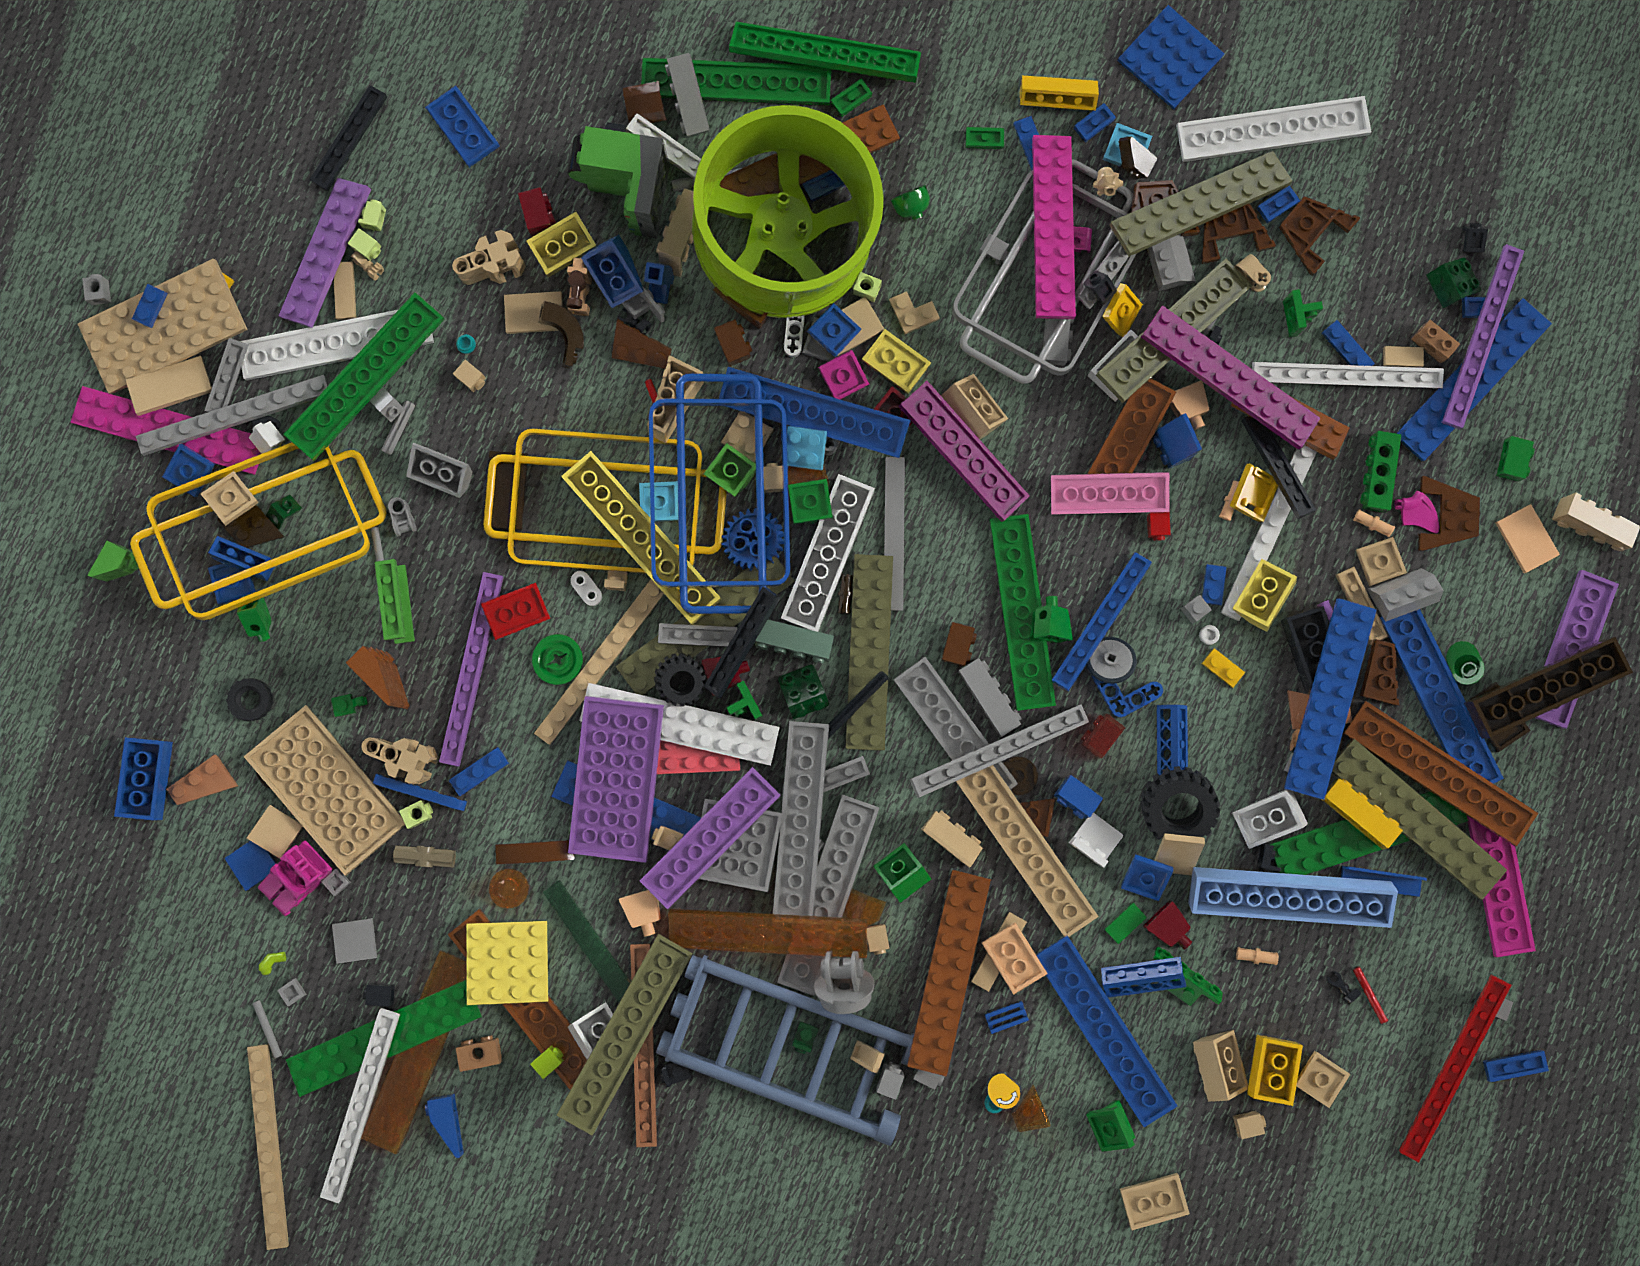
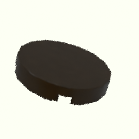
M1016 756L1009 758L1003 763L1018 783L1010 789L1014 795L1028 794L1035 787L1038 780V772L1036 766L1025 757Z

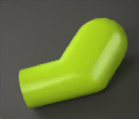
M285 952L267 954L259 964L261 974L268 975L271 973V967L274 963L285 962Z

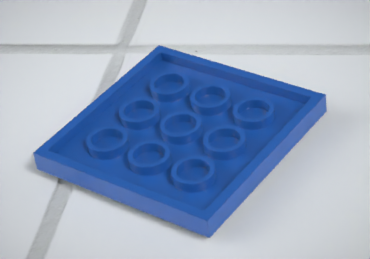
M1167 5L1117 61L1174 110L1225 53L1173 8Z

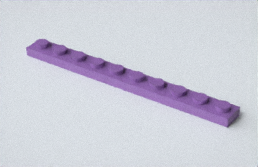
M1507 244L1502 249L1445 412L1443 424L1457 429L1464 427L1524 250Z
M483 572L439 760L440 763L460 766L491 634V629L481 603L499 597L504 578L500 575Z

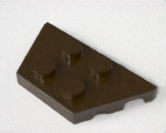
M257 504L226 526L219 517L217 519L234 540L246 548L285 537Z

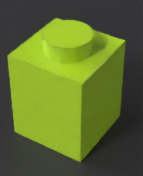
M551 1045L530 1065L544 1079L564 1061L562 1058L564 1055L559 1048H554Z

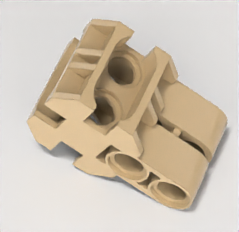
M503 230L496 231L497 242L489 244L486 236L481 237L475 247L476 251L455 259L452 267L462 283L471 285L490 278V280L502 284L506 282L503 273L509 270L513 271L515 278L522 276L526 265L519 254L520 250L513 236Z
M367 738L362 743V751L366 755L385 762L384 765L389 776L404 778L407 773L404 782L409 784H421L430 780L432 773L423 770L425 764L429 762L436 764L438 761V755L434 747L419 744L416 751L419 742L413 739L403 738L392 743L384 739Z

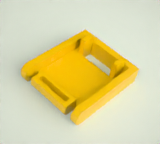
M1247 464L1230 507L1255 521L1264 522L1278 487L1273 476L1258 467H1254L1252 464ZM1250 504L1255 507L1254 511L1245 508V506Z

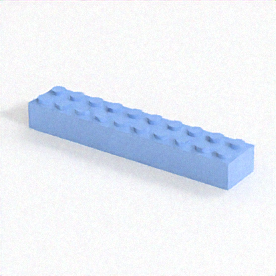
M1193 867L1188 904L1193 914L1392 928L1398 891L1391 881Z

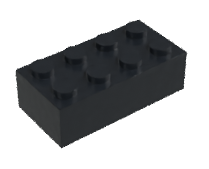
M1324 606L1280 620L1305 694L1311 692L1330 624Z

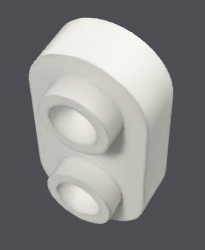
M575 572L571 577L573 588L587 605H598L602 600L600 589L586 572ZM579 577H582L584 579L583 583L581 584L577 583V579ZM595 593V598L589 599V594Z

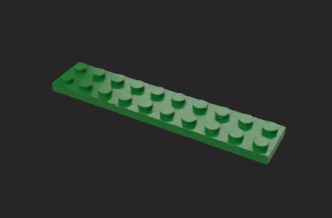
M742 22L735 23L729 44V52L914 83H916L921 52Z
M643 58L641 84L659 81L662 98L677 99L676 95L673 96L670 84L673 83L672 77L668 76L665 65L668 64L667 59ZM692 60L702 100L830 106L831 69L796 64Z
M414 293L291 425L284 435L315 461L445 320L444 317L418 294Z
M1029 514L1009 516L1003 522L998 518H992L989 521L1016 711L1056 706L1047 641L1034 638L1036 609L1042 607Z
M1431 791L1420 794L1454 825L1468 821L1466 814ZM1346 819L1268 844L1274 846V862L1276 867L1281 868V871H1278V873L1307 875L1382 850ZM1401 833L1391 846L1410 840Z
M467 980L394 1011L400 1014L386 1059L481 1018L482 1016L477 1005H467ZM376 1020L286 1059L299 1097L359 1072Z

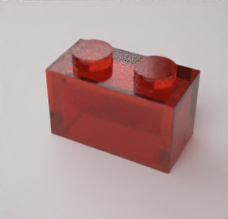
M1107 713L1103 716L1098 715L1093 722L1094 728L1091 731L1087 730L1081 737L1083 742L1080 745L1098 759L1104 757L1125 729L1122 724Z

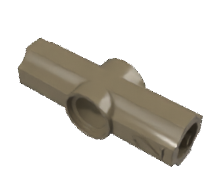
M397 845L395 846L393 858L395 863L415 864V866L420 867L441 866L453 868L456 860V850Z

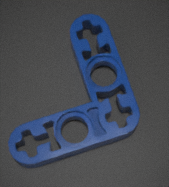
M1092 676L1110 712L1118 718L1134 712L1158 699L1163 694V687L1160 683L1150 682L1123 696L1117 683H1107L1101 687L1100 683L1104 682ZM1151 685L1158 687L1157 695H1148L1149 700L1146 701V696L1141 690L1144 689L1146 693L1151 690ZM1107 686H1112L1115 689L1113 697H1108L1105 694ZM1134 694L1141 696V704L1134 705L1131 698ZM1119 696L1121 700H1117L1118 704L1125 707L1122 710L1123 714L1120 712L1116 713L1115 709L1117 706L1115 702L1111 704L1109 701Z

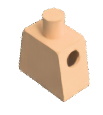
M1202 381L1176 390V394L1169 405L1177 418L1186 413L1194 430L1205 426L1201 416L1209 411Z
M649 890L619 898V902L631 927L641 926L644 937L655 934L652 922L660 920L659 900Z

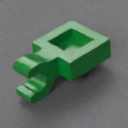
M352 694L331 698L335 717L356 713L355 707L368 704L367 697L361 696L353 699Z

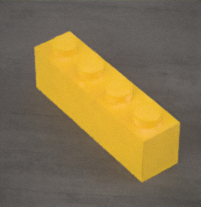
M1022 75L1020 105L1096 111L1099 95L1098 81Z
M1340 778L1334 780L1327 788L1323 801L1382 850L1388 849L1403 831L1399 828V823L1392 818L1388 819L1383 814L1384 811L1377 805H1371L1363 793L1354 791L1351 788L1352 785L1347 780H1341Z

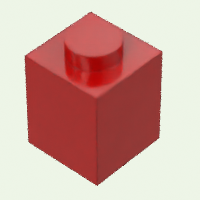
M1150 512L1147 515L1148 538H1153V541H1164L1165 537L1171 535L1170 512Z

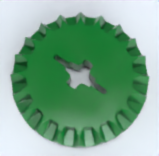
M554 634L545 637L537 644L532 655V664L534 671L543 681L553 685H561L571 682V680L577 677L583 664V654L580 646L572 638L562 634ZM556 654L558 656H564L563 659H561L560 665L558 663H552L555 659L554 656Z

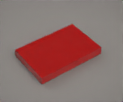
M536 583L481 603L495 640L550 619Z

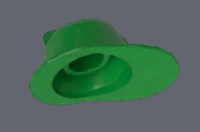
M1466 641L1456 642L1450 646L1446 659L1456 681L1464 685L1478 683L1484 675L1485 666L1477 648Z

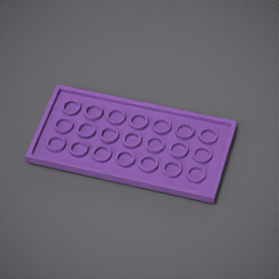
M585 696L568 853L647 862L664 705Z

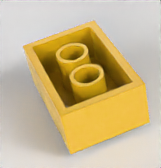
M1257 1035L1247 1095L1254 1099L1293 1106L1303 1045L1293 1041Z

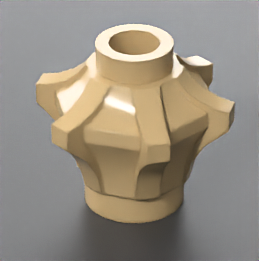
M1103 167L1098 171L1097 180L1093 183V187L1098 189L1097 194L1099 196L1103 194L1107 196L1115 195L1117 188L1123 186V181L1118 179L1119 173L1113 172L1110 167Z

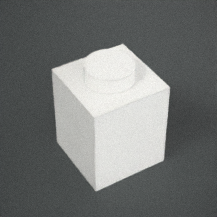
M271 421L265 424H257L253 427V433L249 437L261 454L278 448L285 440Z

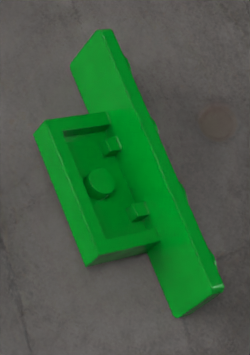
M1159 946L1155 949L1153 956L1155 960L1174 958L1170 952ZM1182 962L1186 987L1168 989V991L1189 1006L1201 994H1204L1219 1005L1223 995L1220 988L1206 981L1201 974L1195 973Z

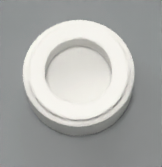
M1212 625L1204 626L1199 632L1200 640L1206 645L1216 643L1220 636L1219 630Z

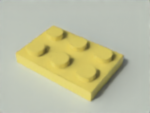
M884 329L862 358L864 363L906 394L910 393L931 365L930 361L886 329Z

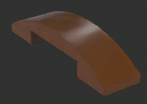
M569 840L495 845L496 864L575 860V854L568 853Z

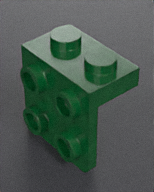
M1466 258L1445 263L1426 274L1442 308H1446L1462 298L1481 291L1480 282L1475 277L1471 264Z
M807 665L778 678L793 720L829 706L826 693L814 665Z

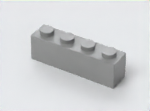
M690 53L668 58V64L665 65L667 75L672 77L673 83L670 84L672 94L677 96L678 103H675L678 115L681 114L683 122H680L682 133H686L687 137L710 132Z
M1045 319L1043 348L1060 319ZM1068 319L1046 358V362L1052 365L1065 366L1067 361H1070L1071 349H1068V343L1072 341L1073 331L1070 330V323L1073 324L1074 319Z
M978 658L960 669L958 673L999 737H1002L1021 725L1019 721L1021 717L1016 709L1012 710L1009 706L1011 701L1005 693L1002 694L998 689L1000 684L995 677L991 678L988 670L990 669L987 663Z

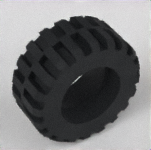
M1180 766L1174 767V770L1171 771L1168 768L1162 770L1163 774L1161 775L1156 773L1153 776V781L1146 783V790L1142 791V801H1140L1147 828L1150 832H1153L1154 837L1158 840L1163 839L1165 833L1194 837L1209 836L1212 833L1211 827L1215 828L1218 823L1216 818L1220 817L1219 799L1209 779L1203 777L1202 773L1197 770L1193 773L1192 768L1189 767L1181 770ZM1187 793L1198 799L1197 808L1186 818L1171 819L1162 813L1165 801L1175 794Z

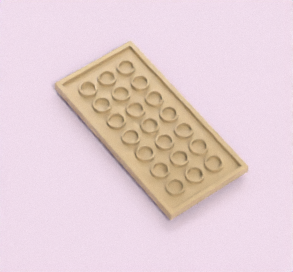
M211 259L155 286L168 294L152 328L132 319L144 292L78 323L109 394L127 388V379L148 372L153 373L179 363L247 330L217 260Z
M307 705L244 756L345 876L405 826L400 813L376 785L373 784L365 772Z

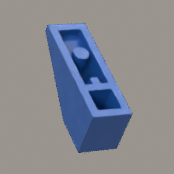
M455 1094L430 1098L425 1105L426 1115L430 1117V1122L456 1158H460L464 1152Z

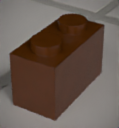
M734 319L714 328L730 367L751 358L750 352H752L749 341H744L742 335L745 332L741 323L737 324Z
M952 622L941 661L962 667L965 666V663L969 664L972 652H969L971 644L974 645L977 636L974 633L975 628Z

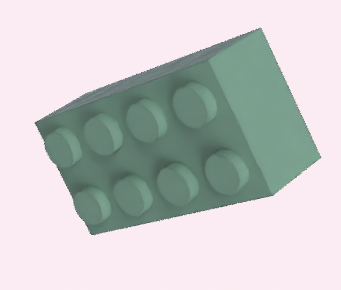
M767 620L754 644L759 649L767 650L768 647L774 648L776 653L786 655L787 652L794 653L793 655L796 658L805 659L808 656L813 658V662L824 664V661L829 662L834 636Z

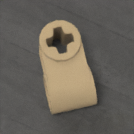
M1252 254L1247 255L1234 266L1253 285L1251 289L1255 292L1263 291L1271 280L1270 273Z

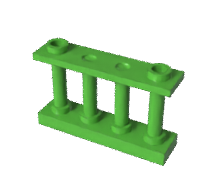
M395 559L376 561L375 570L384 640H394L395 644L414 642L406 565L397 566Z

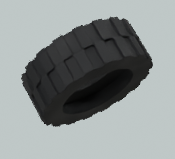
M244 678L241 681L235 682L227 693L226 702L228 703V710L237 719L250 722L261 720L272 709L273 694L270 687L261 680ZM249 690L257 692L260 698L258 706L251 710L244 708L241 704L242 695Z

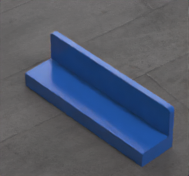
M1342 866L1341 878L1391 881L1398 894L1420 897L1422 880L1427 881L1425 877Z

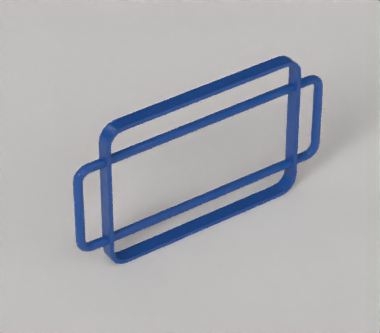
M684 374L676 383V399L657 400L650 407L648 417L652 578L662 587H680V603L682 608L688 613H747L751 606H691L688 603V587H759L760 592L762 587L779 586L788 578L790 574L786 412L779 402L762 399L761 383L753 375ZM689 381L750 382L754 386V399H684V384ZM659 406H676L679 582L663 581L656 574L653 412ZM684 406H754L759 581L687 582ZM762 406L774 407L781 416L785 574L782 579L777 581H766Z

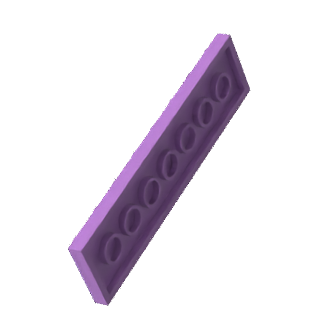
M337 178L279 313V317L313 328L371 189L368 186Z
M1584 570L1578 571L1544 666L1599 641L1619 584ZM1577 699L1535 718L1562 729H1567Z
M752 767L640 882L669 909L781 795Z

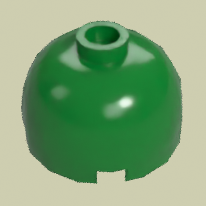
M923 185L893 198L891 202L897 214L904 218L912 217L915 220L923 216L922 212L928 208L930 197L926 185Z

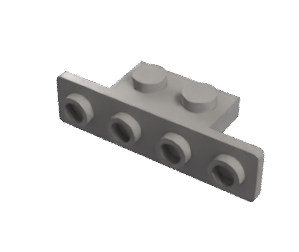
M1119 240L1096 269L1107 274L1111 281L1129 258ZM1085 286L1077 295V298L1089 309L1097 301L1093 291Z
M643 287V292L622 303L634 319L651 310L661 323L664 321L665 311L660 303L656 304L653 300L654 297L649 289L645 290Z

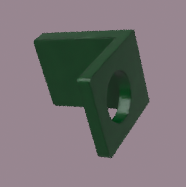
M288 495L271 504L266 516L280 529L284 520L298 513L302 507L291 495ZM272 514L277 517L278 523L274 522Z

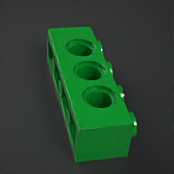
M1377 431L1373 436H1370L1368 447H1371L1370 455L1368 454L1366 458L1368 472L1365 473L1363 478V485L1366 486L1365 492L1361 494L1360 503L1363 504L1362 509L1382 513L1391 510L1401 434ZM1379 449L1385 451V457L1379 454ZM1377 468H1380L1383 471L1382 476L1377 474ZM1374 486L1380 489V495L1374 492Z

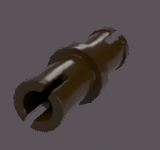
M841 574L840 591H838V614H850V602L853 597V575L846 574L845 576V574Z

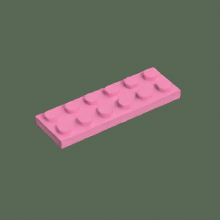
M1169 472L1051 475V514L1169 512Z

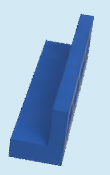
M1157 705V773L1159 775L1163 774L1162 770L1167 767L1170 771L1180 766L1181 770H1184L1185 767H1188L1187 705ZM1163 709H1171V717L1168 721L1163 718ZM1167 728L1171 732V737L1168 740L1163 737V732ZM1166 748L1171 751V757L1168 760L1164 758Z
M1181 957L1101 968L1102 985L1108 998L1186 987Z

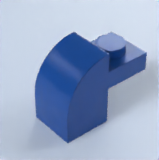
M646 262L644 282H649V290L655 302L667 304L670 284H673L674 280L673 269L669 265Z

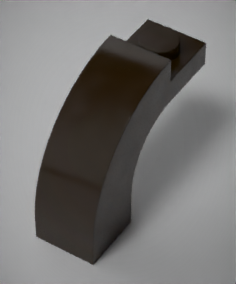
M544 301L541 304L538 323L552 326L560 331L565 340L562 368L570 369L577 361L578 354L575 351L580 352L584 347L582 329L577 319L567 309L558 304Z

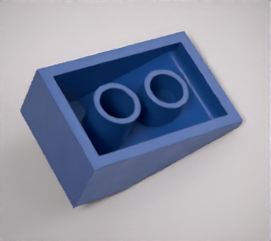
M619 234L591 249L581 257L611 308L644 291L630 252Z
M1186 413L1154 433L1153 442L1157 448H1160L1162 463L1167 465L1168 468L1191 460L1202 450Z

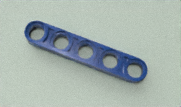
M376 774L373 784L461 811L465 810L467 804L465 800L462 801L449 795H442L439 792L403 783L400 780L387 778L380 774Z

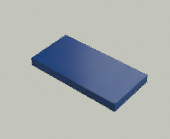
M454 86L425 107L469 168L500 147L457 86Z

